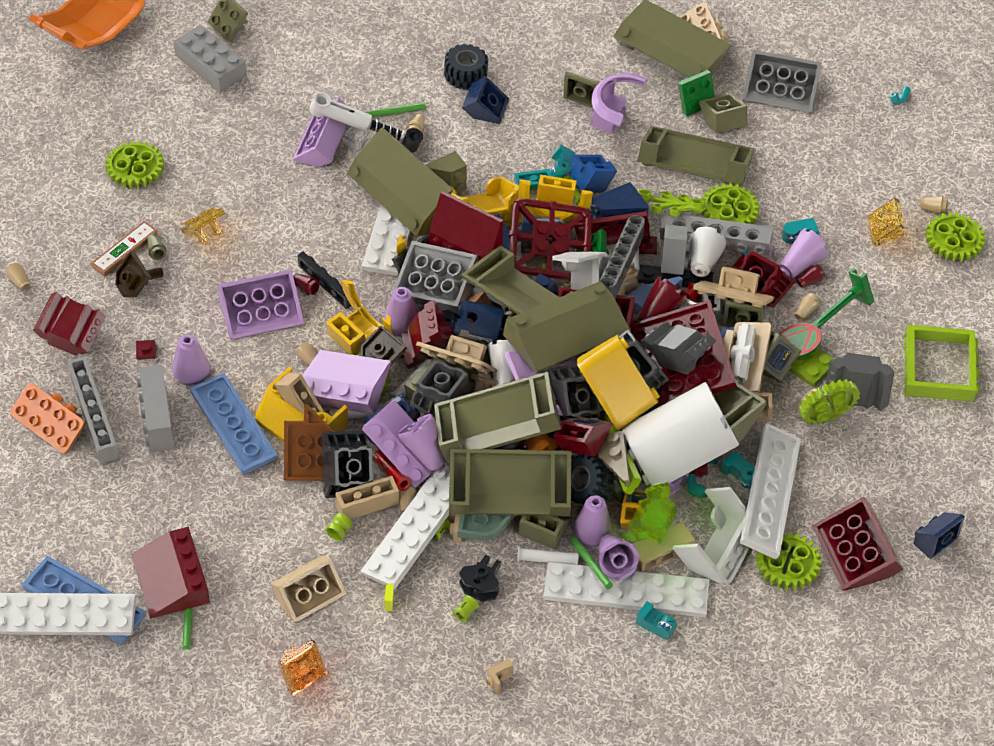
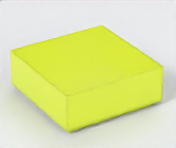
M387 583L385 586L384 606L386 611H393L394 584Z

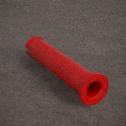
M375 451L373 454L377 458L372 455V460L388 476H393L398 490L406 491L409 489L411 479L404 476L382 451Z

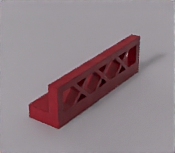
M647 211L592 219L591 235L603 229L607 232L606 245L617 244L628 218L638 215L645 219L642 240L651 239ZM585 220L574 227L577 241H584V229H579V227H584Z

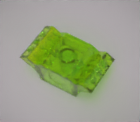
M668 482L658 483L644 489L647 498L638 501L639 506L633 518L627 522L630 531L621 534L624 540L632 543L642 539H649L658 544L662 543L677 514V503L668 499L671 494Z

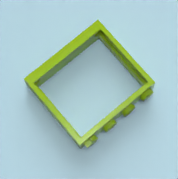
M907 325L904 334V396L974 402L975 395L979 394L980 384L976 381L979 378V368H976V364L978 365L979 353H976L978 338H975V330ZM915 339L968 344L969 386L915 381Z

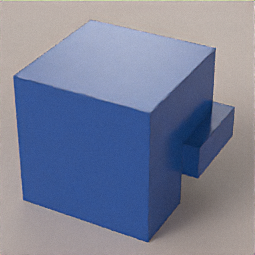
M573 155L571 158L574 165L569 174L576 181L581 191L605 192L617 173L611 161L606 162L602 155Z

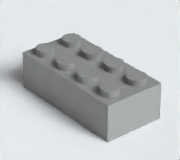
M201 24L174 41L175 55L218 92H222L247 76L246 61Z
M163 366L139 368L140 376H136L145 444L146 446L150 445L151 452L174 449Z

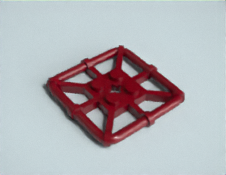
M516 199L512 208L511 231H509V251L514 254V268L526 275L538 276L542 274L550 279L571 281V273L552 271L553 256L569 252V247L583 249V252H590L593 246L591 242V211L579 206L559 204L556 201L545 202L532 199ZM525 206L549 209V221L537 220ZM555 210L581 214L568 224L554 223ZM519 211L532 225V234L520 233L518 231ZM585 219L584 241L569 240L570 229ZM551 237L554 239V242L549 244L546 238ZM517 240L530 241L531 252L516 261ZM533 257L546 259V269L524 267L522 265Z

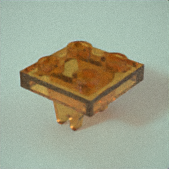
M312 639L298 648L290 646L291 651L284 650V657L277 661L287 689L293 696L327 674L317 644Z

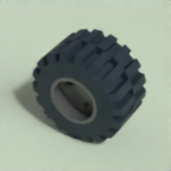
M473 44L455 45V48L451 47L445 56L444 77H446V81L450 82L452 86L456 85L458 89L463 87V90H467L471 83L485 76L487 77L489 60L487 54H485L483 49L480 50V47L473 46Z
M583 454L573 457V461H571V501L577 504H585L590 496H600L605 502L609 500L608 496H612V489H615L616 484H614V480H616V476L604 464L603 460H600L597 456Z

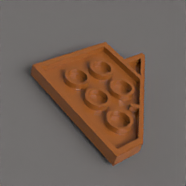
M304 404V421H284V480L323 481V458L321 453L323 444L321 437L323 432L334 431L308 404Z

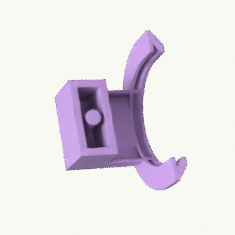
M632 73L614 74L603 79L595 87L592 94V107L594 111L591 119L593 120V127L612 134L616 126L620 127L624 121L627 99L614 94L615 83L631 82L644 87L649 79Z

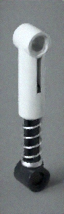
M318 92L314 95L309 107L311 114L316 117L326 116L364 132L373 130L376 134L381 128H384L411 153L418 150L423 140L422 132L416 128L400 131L398 127H391V124L388 126L384 122L380 123L378 120H373L372 115L332 100L328 94Z

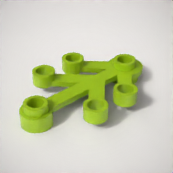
M638 190L647 204L650 201L658 202L652 204L653 213H662L663 209L670 208L669 214L678 217L684 211L692 210L693 213H702L707 208L703 199H691L686 194H680L679 198H677L669 191H662L660 198L652 196V191Z

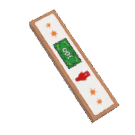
M143 221L91 263V267L105 277L124 261L130 251L136 252L148 242L147 238L149 235H157V229Z

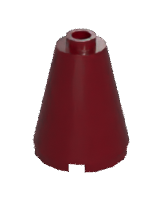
M658 276L637 318L641 321L674 311L688 299L686 295L684 297L680 295L681 290L665 278L661 281V276Z

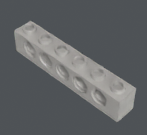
M664 212L660 226L661 240H664L665 225L688 227L687 233L691 234L699 227H711L717 229V233L720 235L723 234L725 236V250L748 251V253L754 251L759 255L769 256L773 239V227L685 214L674 217L669 214L670 212Z
M86 356L67 361L69 375L99 463L102 464L119 459L117 445Z

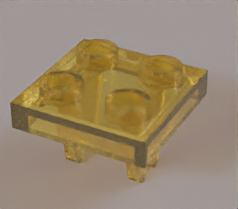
M893 197L867 216L872 244L879 246L889 238L899 240L898 235L904 236L902 229L905 226L900 201L896 197Z
M212 207L201 212L200 216L184 222L185 226L180 228L184 235L194 232L200 243L205 244L208 241L201 227L209 223L217 236L223 234L217 218L224 215L225 212L222 207L218 209Z

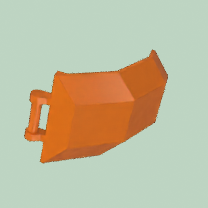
M68 0L57 10L37 16L31 14L29 20L37 27L76 49L84 50L111 41L140 14L146 4L145 0Z

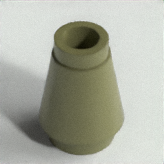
M156 234L149 235L147 238L149 256L154 260L163 259L167 252L166 247Z

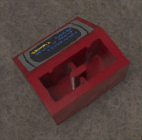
M576 417L563 420L560 424L561 429L557 430L553 437L563 451L595 457L613 424L607 421Z

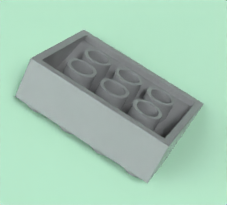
M753 50L742 100L812 113L822 62Z
M412 241L394 289L398 287L408 288L416 304L425 305L434 300L436 303L435 308L457 313L461 301L468 300L474 289V285L463 279L461 274L477 263L478 256Z

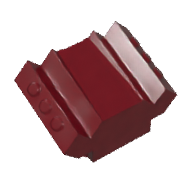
M754 251L747 255L742 254L731 267L760 274L756 293L773 296V301L766 305L774 308L795 283L782 272L778 264Z
M58 292L50 295L33 331L39 337L47 340V343L53 347L75 356L78 353L83 355L89 352L106 315L100 309L93 310L88 304H81L70 299L68 296L63 298Z
M434 300L424 305L425 309L418 312L407 326L408 331L402 333V343L408 348L404 352V359L408 369L426 359H433V357L420 351L421 348L416 346L417 341L445 349L450 336L453 335L451 327L445 321L443 312L439 308H435L436 303Z

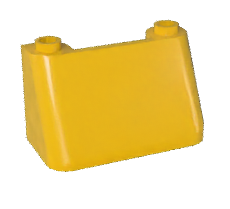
M502 176L495 177L488 181L486 193L465 197L457 196L456 190L451 187L453 189L452 196L489 214H500L505 226H511L512 208L514 201L519 198V186ZM519 211V223L522 221V216H523L520 211Z
M618 334L578 357L577 365L617 430H620L657 404L660 396L654 387L650 388L646 384L628 354V343L624 337L620 339Z

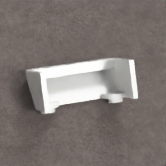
M567 252L553 256V260L562 261L564 269L571 271V289L580 290L600 282L609 257L606 252Z
M731 487L706 489L705 493L715 505L711 512V520L716 530L704 550L699 544L674 545L673 550L690 571L717 583L728 584L732 582L750 549L740 543L747 508Z

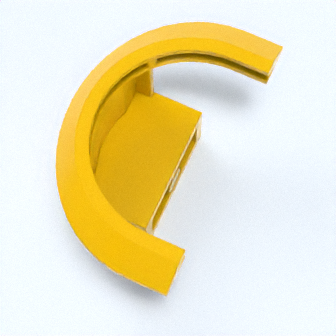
M540 175L536 200L545 202L556 201L559 204L572 205L576 181ZM520 179L519 199H531L529 193L531 181ZM582 190L578 206L589 209L593 192ZM525 206L534 217H549V209ZM555 210V218L563 220V223L571 222L581 215Z
M341 280L343 291L355 311L347 317L339 312L326 322L329 336L348 354L351 355L353 353L357 355L361 352V345L380 325L393 335L391 317L387 314V320L383 317V325L380 324L361 303L354 283L348 280Z

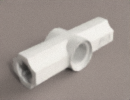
M749 324L739 326L736 345H733L731 348V369L737 383L747 381L750 362H753L755 358L753 345L756 328Z

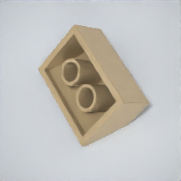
M320 556L270 584L278 602L294 623L347 595L331 558Z

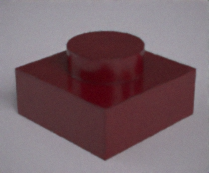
M651 236V239L642 240L639 246V254L657 255V236Z
M155 340L136 341L137 360L156 359Z

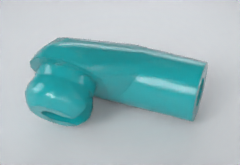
M904 86L899 95L897 92L895 94L892 92L889 95L890 102L895 105L906 102L911 89L908 86Z
M689 474L686 480L689 494L698 498H706L705 490L708 488L696 483L695 475Z

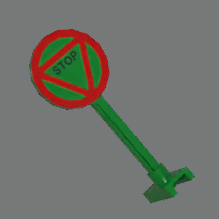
M852 268L848 272L853 286L848 291L849 293L814 323H797L779 332L782 337L801 350L797 359L809 356L820 347L823 338L819 328L850 301L857 299L869 306L875 302L866 273L860 276L857 274L856 268Z

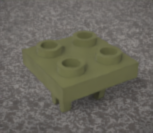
M219 0L208 23L227 41L232 42L238 31L245 28L243 24L248 23V20H246L248 12L235 0Z

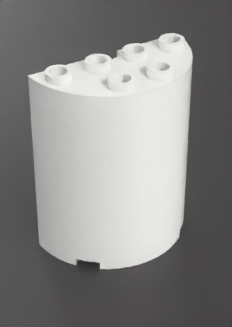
M706 382L622 428L626 447L629 448L628 452L631 458L635 461L639 470H643L645 473L642 477L647 486L651 484L655 491L739 446Z

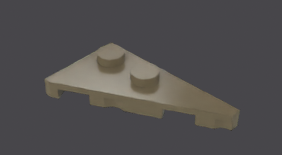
M622 430L607 434L596 455L618 476L622 483L630 486L624 432Z

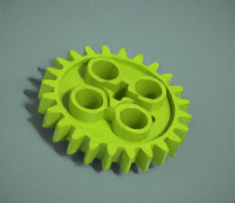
M133 140L130 141V144L123 142L124 146L117 145V150L111 149L112 154H107L108 159H105L107 176L110 177L111 182L115 181L117 186L122 183V188H125L127 185H129L130 189L133 186L139 189L140 185L146 188V183L152 185L153 179L158 181V175L162 176V170H164L162 152H159L158 147L154 148V144L148 146L147 141L143 144L140 143V140L136 144H134Z
M731 182L729 186L722 183V187L716 184L715 189L710 187L709 192H704V196L701 199L705 201L707 208L700 214L704 215L703 217L754 224L755 219L758 218L760 206H758L759 201L755 200L756 195H751V190L745 191V186L739 188V184H736L734 187Z
M948 212V216L941 213V217L936 215L935 219H931L930 224L927 225L925 242L929 243L928 248H933L932 253H939V258L944 255L946 261L949 258H952L953 262L956 259L962 262L963 258L969 261L970 256L976 258V254H980L981 249L984 248L986 237H984L985 231H982L983 226H977V220L972 222V216L965 218V213L962 216H959L958 212L955 215Z
M839 379L836 383L831 381L830 385L825 383L822 388L817 387V391H811L810 396H805L806 400L801 401L802 405L799 406L800 410L798 412L802 420L807 424L811 423V425L817 423L820 425L822 422L834 421L836 417L841 418V414H847L848 409L854 408L852 405L858 403L857 400L860 399V392L856 384L852 381L848 382L847 379L843 382Z
M791 531L786 536L783 534L781 549L784 551L780 550V555L777 559L757 551L755 561H757L756 568H759L758 574H764V581L770 579V586L776 583L777 589L784 586L785 591H788L789 587L796 591L797 586L801 589H804L805 584L810 586L811 581H815L817 575H819L822 563L820 561L821 554L817 553L818 547H813V541L807 543V536L801 539L799 538L800 533H797L796 536H792ZM791 548H795L792 554V558L789 561L786 574H782L785 567V563L788 560Z

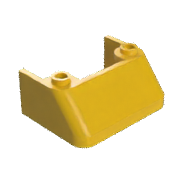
M288 367L269 384L255 414L257 424L283 443L284 421H304V414L282 400V396L275 386L287 373H292L291 367ZM346 405L339 409L332 417L325 412H317L334 432L342 431L348 425V406Z

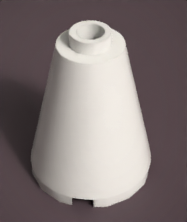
M699 227L691 234V271L698 277H705L710 273L726 248L725 236L717 233V229Z
M497 340V344L494 345L490 342L488 344L491 366L497 369L496 373H493L494 379L497 380L496 386L516 381L505 353L517 351L508 340Z

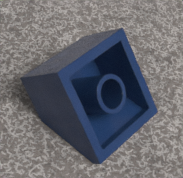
M485 76L471 83L462 109L473 119L500 124L509 97Z
M944 512L940 516H934L925 527L921 526L916 530L913 544L929 559L933 558L959 538L965 516Z

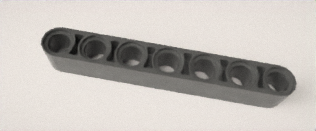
M638 215L628 218L600 279L612 293L614 299L618 295L644 236L645 219Z

